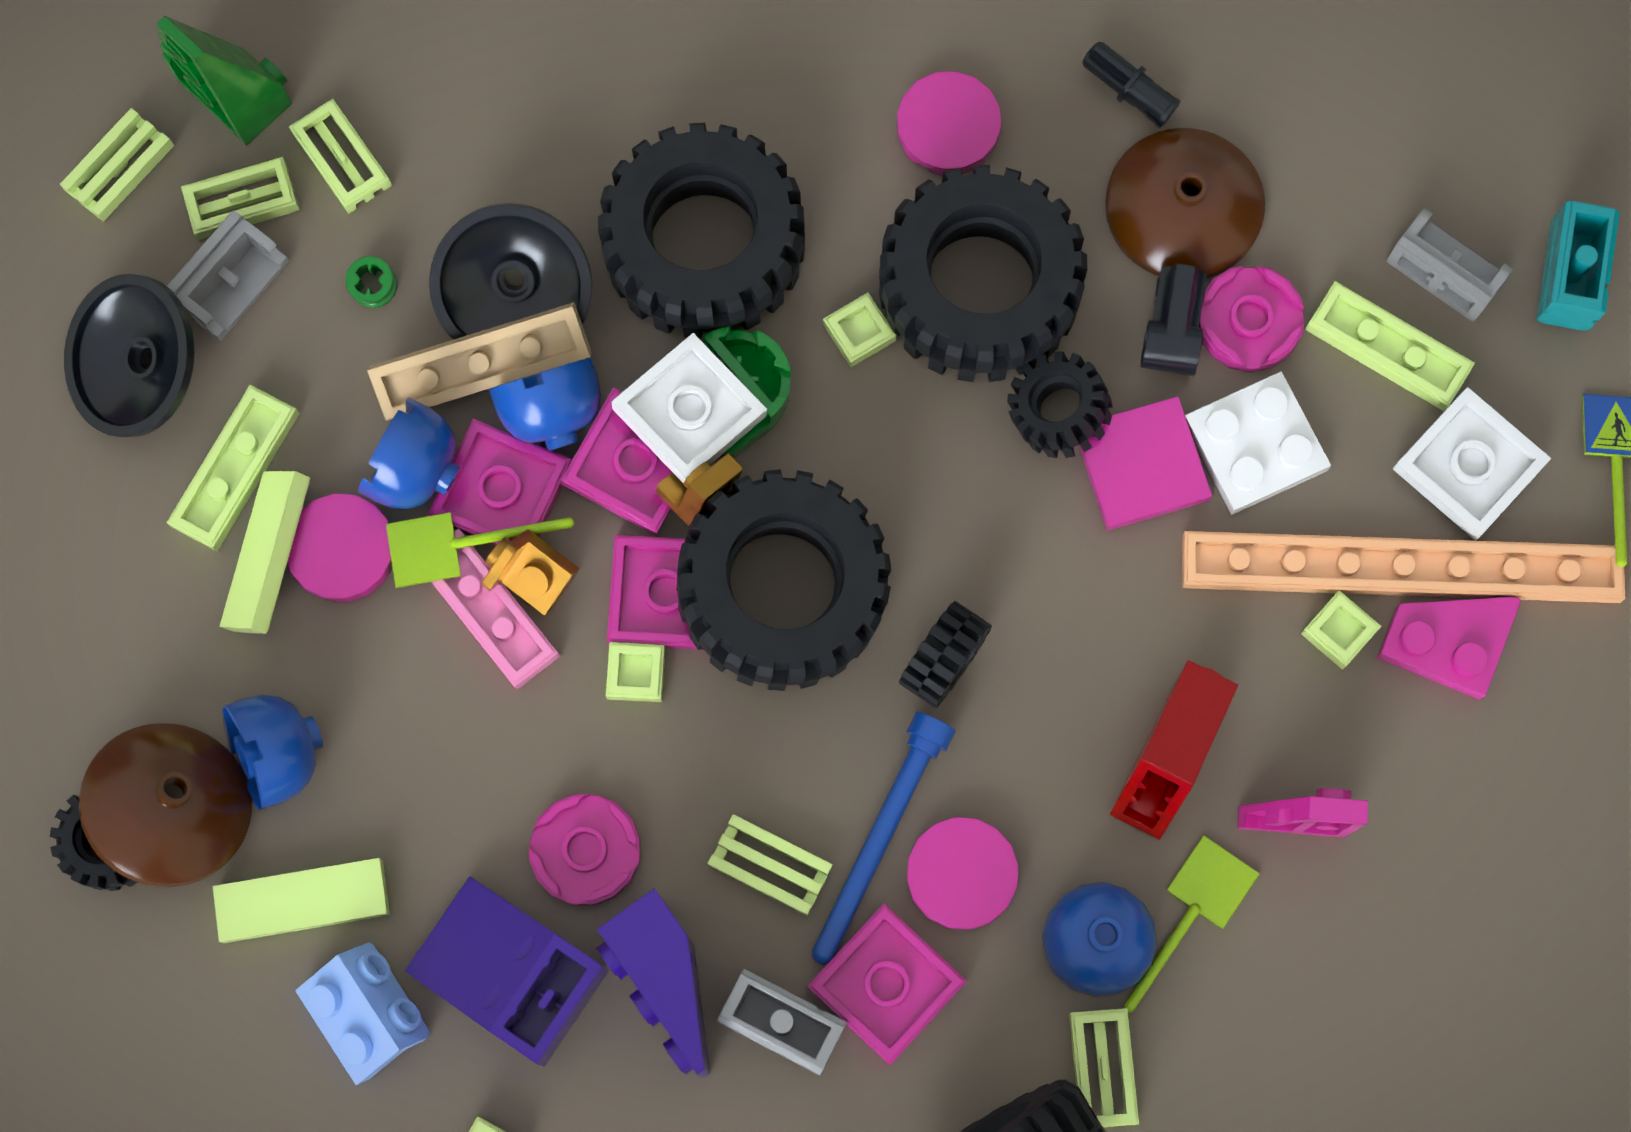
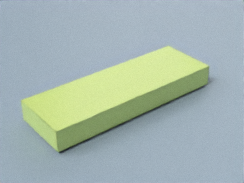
M1336 281L1305 329L1444 412L1450 406L1475 364L1470 359Z
M249 385L168 519L167 524L218 552L260 482L263 472L267 470L300 415L298 410L268 393Z
M296 471L263 472L219 627L239 633L267 634L308 490L310 477Z
M381 858L212 886L218 938L221 943L390 915L384 864Z

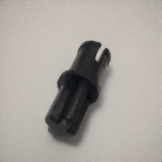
M1104 42L1095 43L1082 61L1086 69L1119 94L1116 98L1119 102L1126 100L1146 115L1159 128L1168 121L1181 103L1178 98H1175L1145 74L1147 70L1145 67L1135 68Z

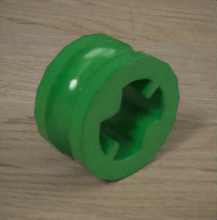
M373 256L362 257L353 262L347 270L345 278L346 287L351 296L359 304L369 308L382 307L390 302L395 296L398 286L397 278L388 264L382 259ZM370 271L375 277L377 271L382 272L383 274L378 280L383 287L378 292L373 294L369 288L366 294L359 292L364 287V283L360 278L365 273Z

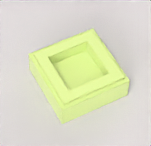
M869 292L823 318V326L851 368L896 342L897 335L892 331Z
M1339 590L1300 634L1343 670L1380 629L1381 625Z
M610 642L606 684L607 700L662 702L665 645Z

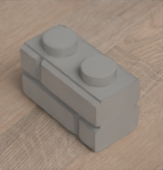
M743 969L717 1019L720 1024L820 1077L847 1026V1022L826 1011L823 1012L817 1009V1006L746 969Z

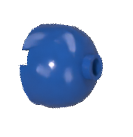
M591 357L489 389L495 410L503 426L514 437L524 442L545 441L548 451L579 441L576 431L593 421L599 410L601 397L599 380Z
M410 397L405 401L406 413L401 410L397 411L369 461V465L376 468L371 477L373 482L362 478L358 493L371 500L396 509H412L423 505L436 491L446 495L460 470V466L452 462L456 441L449 424L434 410Z
M262 694L236 700L222 708L224 728L232 755L236 753L248 780L247 788L251 800L256 808L260 810L268 806L273 807L297 796L310 783L316 767L314 750L323 747L321 733L313 716L303 719L294 704L278 696Z
M1106 882L1082 884L1064 894L1048 913L1042 933L1045 955L1054 975L1073 991L1093 997L1118 994L1138 983L1150 968L1157 946L1154 921L1144 903L1126 888Z

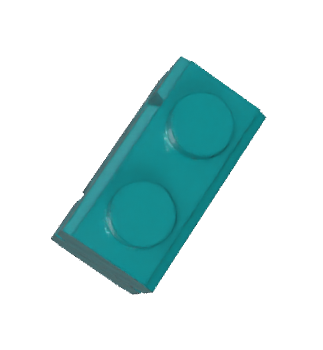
M1566 201L1560 208L1559 213L1550 221L1536 321L1543 324L1589 331L1596 324V321H1599L1606 313L1609 293L1606 287L1610 284L1620 211L1615 208L1577 201Z

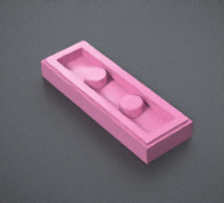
M459 528L454 531L455 538L464 537ZM473 546L459 548L457 552L461 576L431 583L514 688L518 690L557 660L560 655L503 583H500L491 591L481 585L491 568L485 564L484 559Z

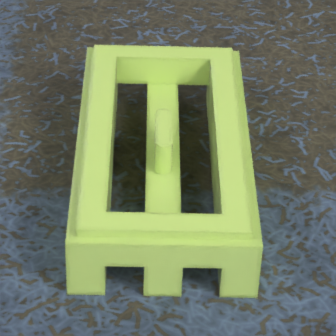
M333 98L289 126L294 137L348 214L356 210V204L363 199L366 203L375 197L373 193L382 188L385 191L392 186L386 173ZM330 115L373 175L367 181L363 180L324 124L323 120ZM314 127L355 186L353 190L347 193L305 131Z
M130 108L60 185L69 195L104 222L174 147V144L165 134L158 132L150 122L142 119L135 110ZM150 139L153 143L98 202L93 200L113 177H117L127 167L128 161Z
M279 157L181 186L192 229L198 241L209 238L231 212L205 220L202 219L283 195L282 197L235 211L252 225L300 211L285 159ZM273 177H277L279 181L252 190L238 191L229 194L228 197L201 205L197 203L199 199Z
M734 814L729 820L728 827L724 834H722L714 854L711 855L707 863L709 867L807 917L833 867V864ZM738 832H741L814 869L817 873L814 879H811L734 839ZM728 851L807 890L804 899L802 900L727 862L724 859Z
M1127 1008L1069 1013L1076 1085L1080 1088L1092 1108L1083 1025L1084 1023H1092L1102 1116H1097L1103 1127L1138 1125L1139 1117ZM1115 1021L1124 1114L1114 1115L1105 1022Z

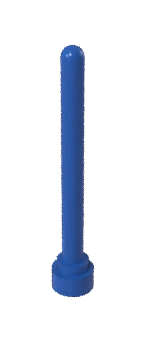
M916 711L906 731L910 735L907 745L911 748L812 950V957L818 964L826 965L834 958L930 758L936 759L940 750L947 751L956 732L955 729L934 717Z

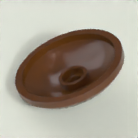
M1174 128L1159 131L1141 139L1123 154L1111 174L1106 191L1105 208L1107 222L1116 243L1135 264L1159 276L1161 266H1172L1175 264L1195 266L1201 272L1207 273L1206 278H1210L1233 267L1251 249L1263 223L1265 196L1255 167L1247 156L1234 144L1208 131L1193 128ZM1187 184L1193 185L1198 189L1199 194L1189 197L1182 192L1181 187Z
M156 723L139 726L121 733L109 741L96 754L81 784L79 816L89 844L96 854L114 871L145 885L176 887L201 881L219 871L231 860L248 832L252 815V800L247 788L248 780L238 761L225 746L197 729L178 724ZM168 784L178 786L182 790L183 796L180 798L169 797L164 791V786Z

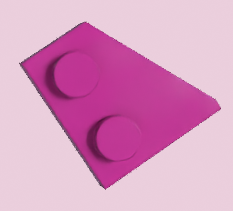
M1515 597L1399 604L1395 608L1376 658L1481 700L1487 694L1521 600Z
M1320 788L1316 790V796L1240 805L1238 807L1237 829L1346 837L1367 824L1368 801L1352 800V791Z

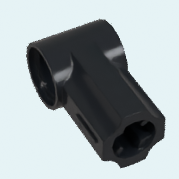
M1184 264L1161 266L1156 285L1152 320L1148 321L1145 332L1140 368L1195 376L1203 338V329L1199 328L1207 273L1199 271L1195 266Z

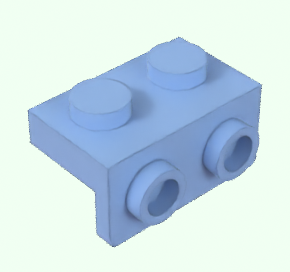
M370 942L336 955L295 990L355 1085L369 1080L406 1049L423 1042L430 1036V1031L422 1020L418 1008L409 1000L397 982L386 959L379 954L375 946Z

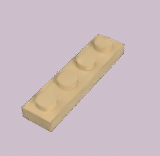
M575 302L370 365L367 372L385 420L393 419L398 410L406 413L405 401L408 397L431 407L562 365L590 358L592 352Z

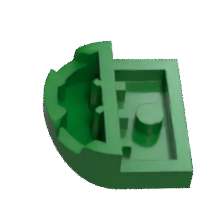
M722 327L704 335L703 343L767 408V416L721 455L723 458L729 453L734 458L773 429L783 416L790 393L791 370L784 351L770 336L759 330H755L752 333L742 330H731L730 327Z

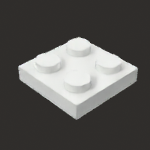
M694 333L688 336L612 401V409L682 483L703 462L707 461L711 465L767 416V408Z
M1282 371L1185 415L1195 447L1230 515L1325 473L1331 467Z
M1467 387L1398 461L1393 470L1476 541L1551 458Z

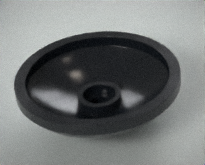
M515 203L495 204L469 213L453 225L443 237L431 263L429 275L430 297L437 318L453 340L575 302L581 323L583 324L592 297V273L582 245L571 230L560 220L541 209ZM510 269L521 271L524 275V283L519 286L511 285L506 280V272Z
M122 274L111 277L93 288L77 308L70 323L65 342V378L68 391L76 409L91 426L100 432L117 437H138L149 434L168 421L181 404L191 381L195 351L190 320L176 294L156 279L142 275Z

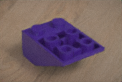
M470 876L405 969V972L487 1031L541 1066L547 1064L609 971L603 965Z
M654 888L597 928L605 942L596 947V949L615 976L622 980L629 975L638 988L629 996L647 1023L654 1027L661 1022L671 1038L664 1042L663 1046L680 1071L687 1074L694 1069L697 1075L704 1078L710 1073L695 947Z

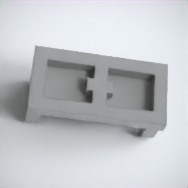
M1424 208L1397 242L1386 262L1474 323L1513 269L1505 263L1500 270L1431 223L1429 220L1433 213Z
M233 209L167 287L176 294L184 306L187 315L222 341L290 261L275 248L277 244Z

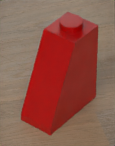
M1190 660L1186 662L1109 815L1159 840L1161 839L1197 779L1238 688V684L1222 677L1213 669L1202 667Z

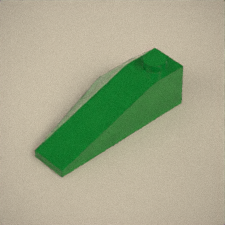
M164 16L157 22L158 35L163 41L160 44L161 49L164 51L162 58L175 79L246 146L292 104L283 88V85L287 82L286 77L266 57L261 62H258L246 49L167 16Z

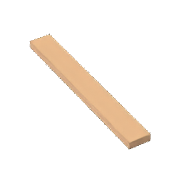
M1184 531L1182 535V588L1335 594L1340 590L1343 594L1482 599L1515 597L1520 600L1621 603L1625 600L1624 567H1619L1616 564L1615 545Z

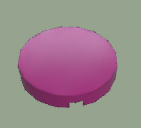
M957 71L935 72L916 81L903 95L897 112L898 141L906 156L916 165L919 163L921 166L929 168V172L943 176V172L959 168L961 174L973 170L974 165H982L995 148L1001 132L1000 106L991 90L977 78Z
M1243 266L1230 268L1214 278L1204 292L1199 328L1203 329L1202 344L1214 359L1231 369L1247 372L1271 369L1289 357L1303 334L1304 307L1301 296L1289 279L1271 268L1261 266L1256 268H1242Z
M331 494L313 500L301 511L287 561L291 574L308 593L324 600L349 603L369 596L385 582L391 571L392 561L386 524L390 522L373 503L357 495Z
M573 794L554 802L538 817L529 845V861L536 880L553 897L573 906H596L616 898L632 882L640 864L641 840L632 818L616 802L598 795Z
M954 817L934 824L917 839L908 857L907 884L913 903L927 919L946 929L971 930L990 924L1008 908L1017 889L1018 863L1011 844L997 828L979 819Z

